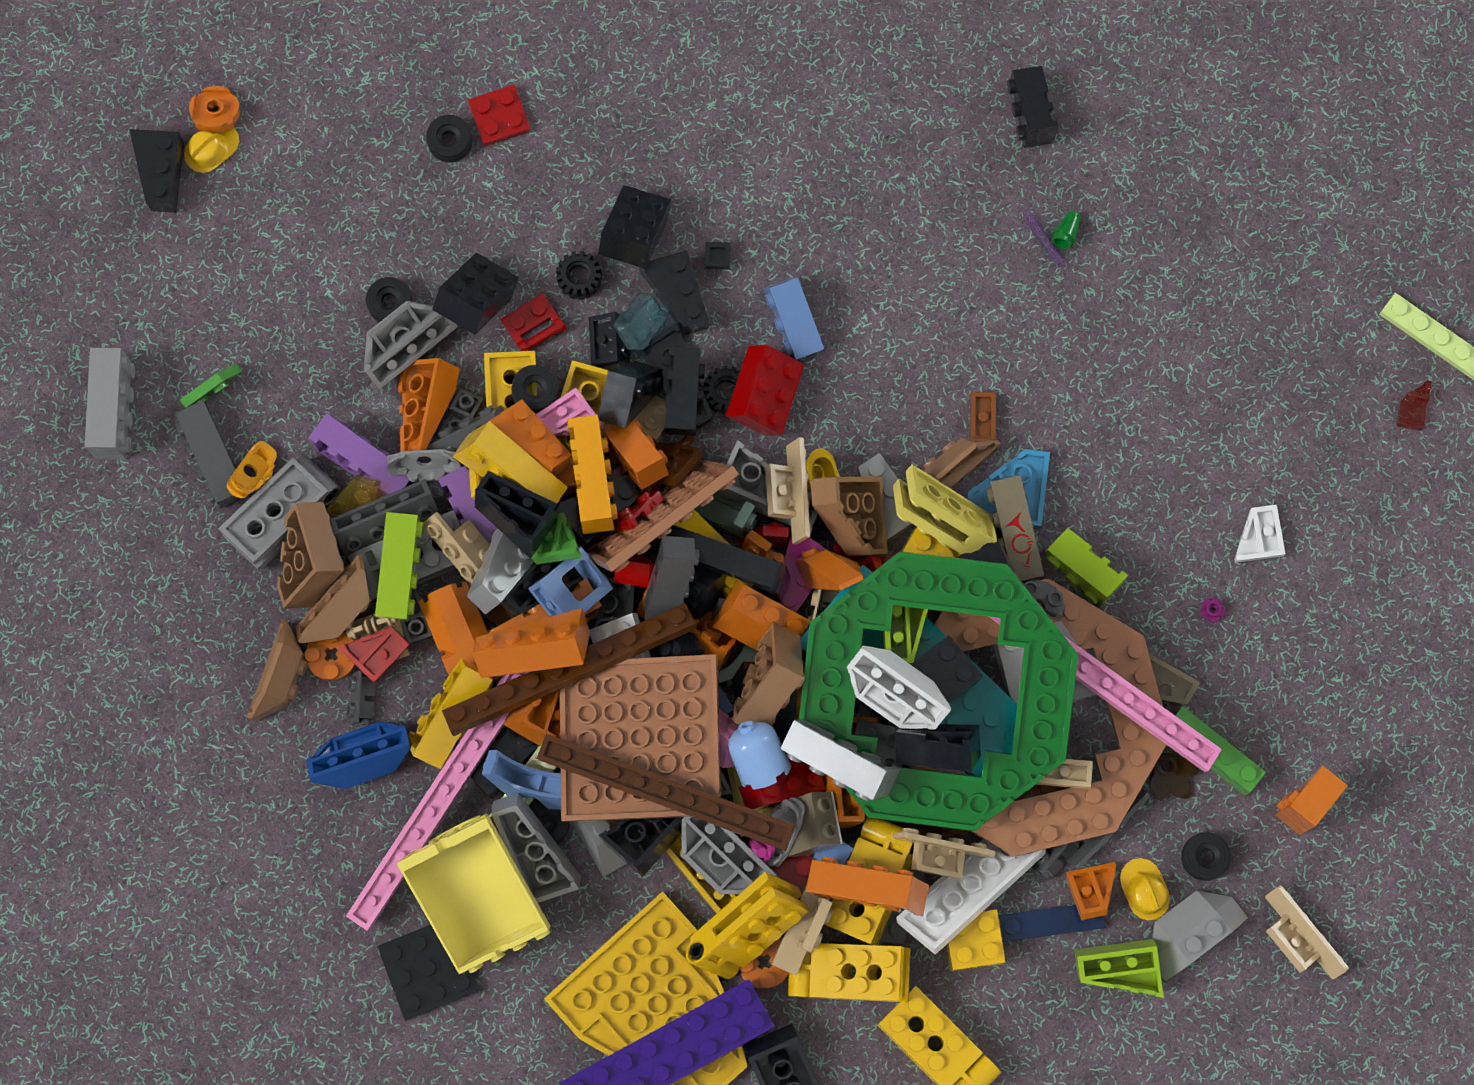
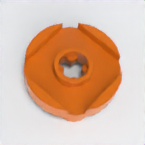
M210 86L202 89L203 93L197 97L196 94L192 97L189 103V112L196 129L208 132H227L234 128V123L240 116V105L237 97L231 94L229 89L222 86ZM214 106H218L219 111L217 112H211L209 110H212Z
M343 632L338 638L309 642L304 655L311 672L318 678L327 681L340 680L347 677L356 665L338 648L343 644L353 642V639H349L347 634ZM328 649L331 651L337 649V660L330 659L327 661L324 659L327 657L326 651Z
M778 939L773 942L760 956L764 958L768 955L770 957L769 962L772 964L781 941ZM758 957L746 967L739 968L745 981L749 979L753 987L760 989L778 986L786 979L789 973L774 965L770 968L764 967L760 969L758 967L760 964L757 960Z

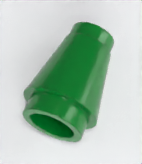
M1075 211L1067 212L1052 232V243L1061 249H1069L1070 246L1075 244L1081 219L1080 214Z

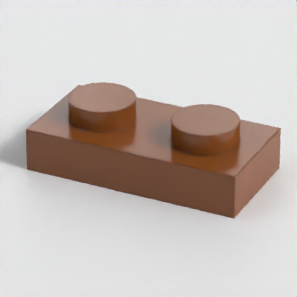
M996 392L970 393V438L996 440Z

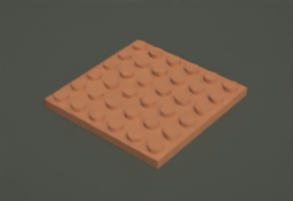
M699 460L678 486L666 485L660 494L664 500L648 516L641 517L636 521L638 525L634 529L617 531L614 528V530L608 531L591 546V551L587 550L585 552L590 554L595 564L611 572L613 570L617 572L622 570L630 563L628 560L636 553L641 555L651 547L649 543L656 537L662 539L663 536L668 535L672 531L671 526L677 521L680 523L686 521L693 515L692 510L698 505L703 507L714 499L713 494L720 488L724 491L735 483L734 478L739 475L732 465Z
M714 654L627 659L560 689V739L721 798L718 656ZM561 769L562 822L691 817Z

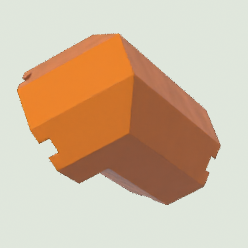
M467 581L461 582L463 587L460 588L454 583L427 595V602H424L423 598L418 601L448 675H450L461 658L476 665L472 653L476 637L488 634L478 607L467 597L470 589ZM503 675L493 676V685L499 683Z

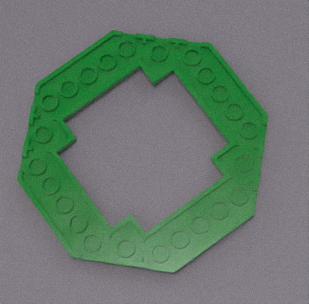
M899 551L810 622L799 719H804L834 734L833 740L835 741L842 739L855 744L859 753L863 751L876 755L878 737L852 734L856 695L847 666L862 647L864 629L890 632L893 605L1000 618L997 645L1024 648L1012 753L985 750L982 777L902 767L888 796L875 800H863L855 795L856 791L848 786L846 788L868 818L976 831L985 822L1014 802L1016 798L1028 791L1066 761L1078 653L1007 564Z

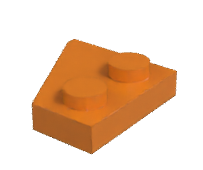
M1115 862L1066 872V879L1081 920L1107 915L1116 872Z

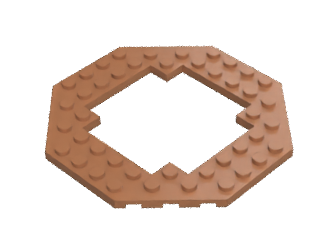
M1049 578L1040 580L1048 582L1062 593L1064 611L1059 621L1063 623L1076 644L1085 651L1092 649L1094 658L1163 707L1144 636ZM942 611L934 624L946 636L949 635L964 653L995 646L998 643L1000 625L988 616ZM1106 702L1119 749L1094 756L1100 781L1091 783V789L1068 788L1014 801L985 822L979 829L971 832L1000 848L1011 857L1115 833L1166 744ZM919 765L908 766L909 768L965 774V771L949 770Z

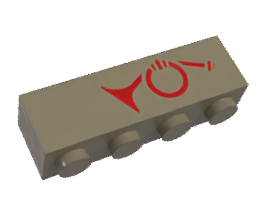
M1021 475L989 481L990 487L986 488L989 503L994 502L996 512L992 513L995 528L1000 527L1002 537L998 538V541L1006 552L1016 576L1020 581L1044 576Z

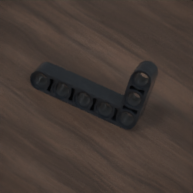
M671 526L672 531L666 536L694 538L695 549L699 550V566L755 585L759 593L774 601L782 602L791 578L785 565L681 527Z

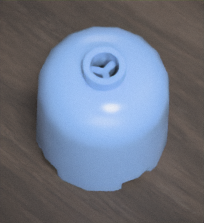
M745 721L738 726V729L729 739V752L743 787L751 785L752 789L765 788L775 784L778 775L783 772L787 775L791 769L786 752L780 749L782 744L775 729L765 722Z

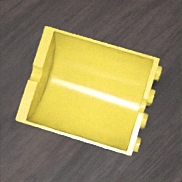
M484 814L481 817L478 815L454 826L429 840L428 845L413 850L396 863L459 974L467 970L469 973L475 972L483 966V962L489 959L491 962H495L505 956V951L512 948L514 951H517L526 946L528 940L534 937L536 940H540L550 933L549 929L551 926L488 814Z

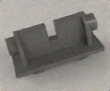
M361 670L353 673L348 681V692H351V702L347 705L346 715L347 718H350L349 725L356 724L359 720L360 725H371V720H374V702L365 701V697H375V683L364 673L362 677Z
M1081 841L1046 849V854L1031 868L1039 871L1040 876L1045 880L1053 879L1064 865L1058 858L1062 856L1068 860L1080 847L1078 844Z

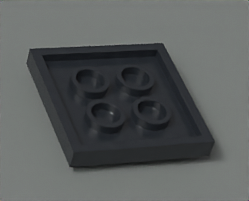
M431 925L377 946L405 1021L480 991L473 972L469 973L468 970L461 974L457 972Z

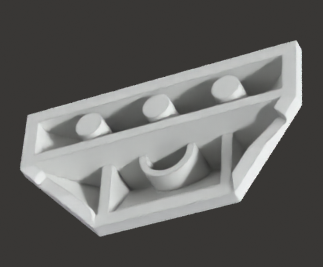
M862 646L847 666L856 697L899 728L936 729L951 711L950 705L935 682L890 650Z

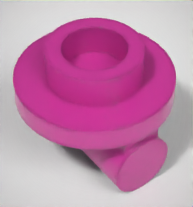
M754 839L748 842V847L763 862H768L771 856H774L775 847Z

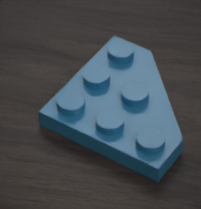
M1024 449L1015 458L968 491L967 499L992 514L996 512L994 502L989 503L986 488L990 487L989 481L1021 475L1033 528L1041 529L1050 452Z

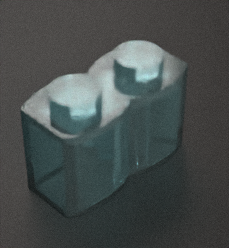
M639 293L630 301L627 310L616 319L614 328L627 350H641L649 345L653 333L661 329L666 316L653 293Z

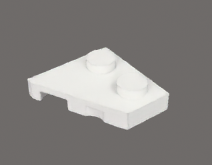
M1277 505L1251 508L1235 555V563L1284 556L1285 548Z

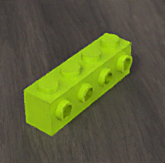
M386 512L375 611L377 618L409 621V615H414L415 600L411 599L412 589H417L418 574L414 573L415 563L420 562L421 548H417L418 537L422 538L424 522H419L420 517L418 515Z

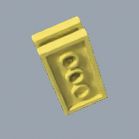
M913 464L906 470L907 483L901 479L894 483L893 492L898 517L904 522H911L925 535H932L944 547H951L960 554L977 551L987 543L997 542L992 514Z

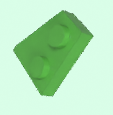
M235 363L217 372L181 398L180 401L185 408L202 400L206 402L209 400L208 394L212 391L216 394L227 387L226 382L241 373L242 370Z
M564 512L557 513L556 522L531 558L536 564L581 558L569 518Z

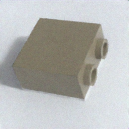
M811 792L797 797L804 804L805 812L803 824L787 857L809 856L843 844L833 792Z

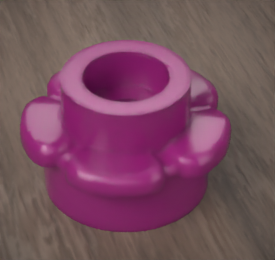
M1207 598L1201 603L1202 609L1200 613L1204 619L1215 623L1221 617H1224L1226 608L1222 605L1223 602L1219 598Z

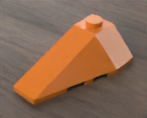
M440 358L420 359L413 362L400 373L398 392L402 394V405L399 406V413L403 415V425L400 428L401 451L427 449L455 393L460 368Z
M812 547L803 551L802 557L795 560L806 587L810 589L843 590L864 580L858 562L828 550H817L816 547Z

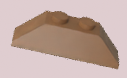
M961 438L956 443L952 440L942 449L944 453L938 459L932 457L923 466L924 472L953 490L996 453L1001 443L998 440Z
M358 554L344 568L341 575L309 609L303 620L297 624L298 642L308 643L338 638L344 630H348L352 626L358 614L368 608L370 599L362 556Z
M281 620L246 716L253 722H257L289 706L290 701H294L298 694L299 686L296 684L299 676H303L307 669L308 662L305 661L302 647L297 641L291 625L286 620Z

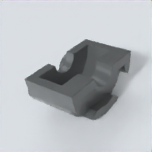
M1039 580L1027 581L1024 586L1049 618L1059 621L1064 611L1062 593L1048 582Z

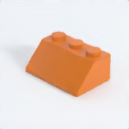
M736 580L711 626L756 650L759 640L773 621L799 634L801 639L810 620Z

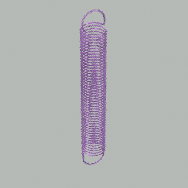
M1030 213L1031 217L1033 218L1032 221H1035L1034 224L1039 225L1037 226V228L1043 230L1035 216L1032 213ZM1025 218V221L1027 222V224L1029 225V227L1032 229V231L1034 232V234L1036 235V237L1038 238V240L1041 242V244L1043 245V247L1046 248V246L1044 245V243L1041 241V239L1038 237V235L1036 234V232L1033 230V228L1031 227V225L1028 223V221H1027L1026 218ZM1042 233L1044 238L1050 244V249H1053V253L1057 254L1056 257L1058 256L1059 258H1061L1062 256L1058 254L1059 252H1057V249L1053 247L1054 245H1052V242L1048 240L1049 238L1045 237L1047 235Z

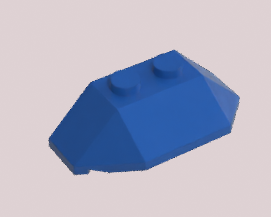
M377 722L331 738L317 750L314 756H310L306 760L310 781L312 783L347 789L395 772L411 748L406 726Z

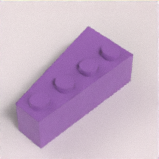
M327 413L309 436V440L316 451L383 496L415 483L409 481L407 475L396 477L390 475L387 469V456L390 455L383 449H376L368 439L362 435L358 436L347 425L340 421L338 422Z
M463 466L439 478L438 481L460 524L462 525L470 519L490 544L492 541L491 537L497 527L474 507L475 500L471 498L470 477L467 467Z

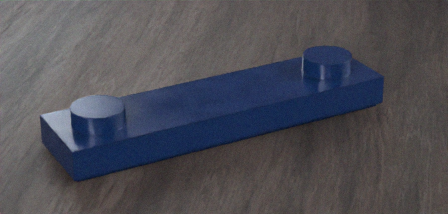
M1076 905L998 915L1002 942L1105 928L1103 916L1081 920Z

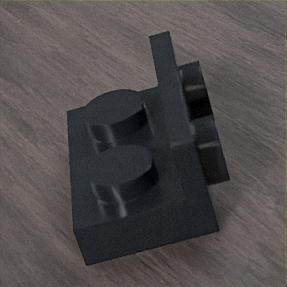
M617 312L589 317L591 366L603 367L617 363L621 365L630 363L631 348L628 341L630 325L627 317Z

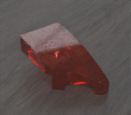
M1427 380L1414 391L1411 390L1400 401L1397 418L1398 427L1422 431L1425 425L1426 405L1430 398L1431 381Z

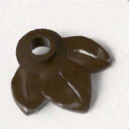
M1161 753L1153 767L1154 775L1150 781L1154 796L1159 801H1162L1170 792L1175 797L1188 799L1191 794L1189 777H1193L1199 772L1198 767L1186 758H1176L1171 753ZM1163 761L1169 763V770L1165 771L1161 768Z

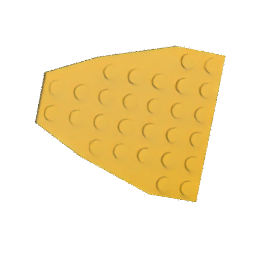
M662 891L549 993L544 1000L580 1040L609 1056L724 993V990L716 974L690 964L687 961L686 949L691 942L690 937L697 929ZM742 1046L672 1085H728L748 1067Z

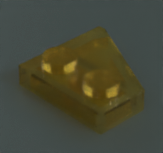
M356 474L338 494L336 499L329 504L326 512L330 517H336L378 499L381 482Z

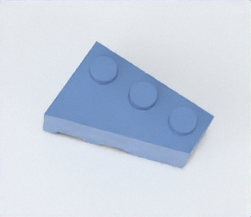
M798 277L789 278L763 288L766 294V302L775 315V326L779 333L782 332L785 339L783 347L786 354L797 360L823 350L824 346Z

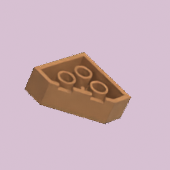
M882 476L810 479L812 506L847 557L888 554Z
M324 502L295 503L285 515L284 526L288 527L287 541H282L280 561L284 562L283 576H278L277 588L284 609L311 608L344 571V563L337 548V540L335 535H333L330 517L326 512Z
M774 621L759 640L756 648L758 653L755 657V665H749L743 681L745 686L742 690V698L737 697L733 706L734 722L739 725L745 721L765 722L772 726L775 722L776 714L781 708L784 709L788 705L790 695L795 689L798 690L804 682L805 676L803 675L800 635Z

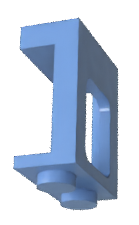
M582 547L579 548L581 558L564 560L546 576L528 588L549 616L582 608L585 613L613 589L606 575L600 572L590 554L585 552ZM573 567L576 568L583 579L587 578L594 590L582 601H577L562 582L563 575Z

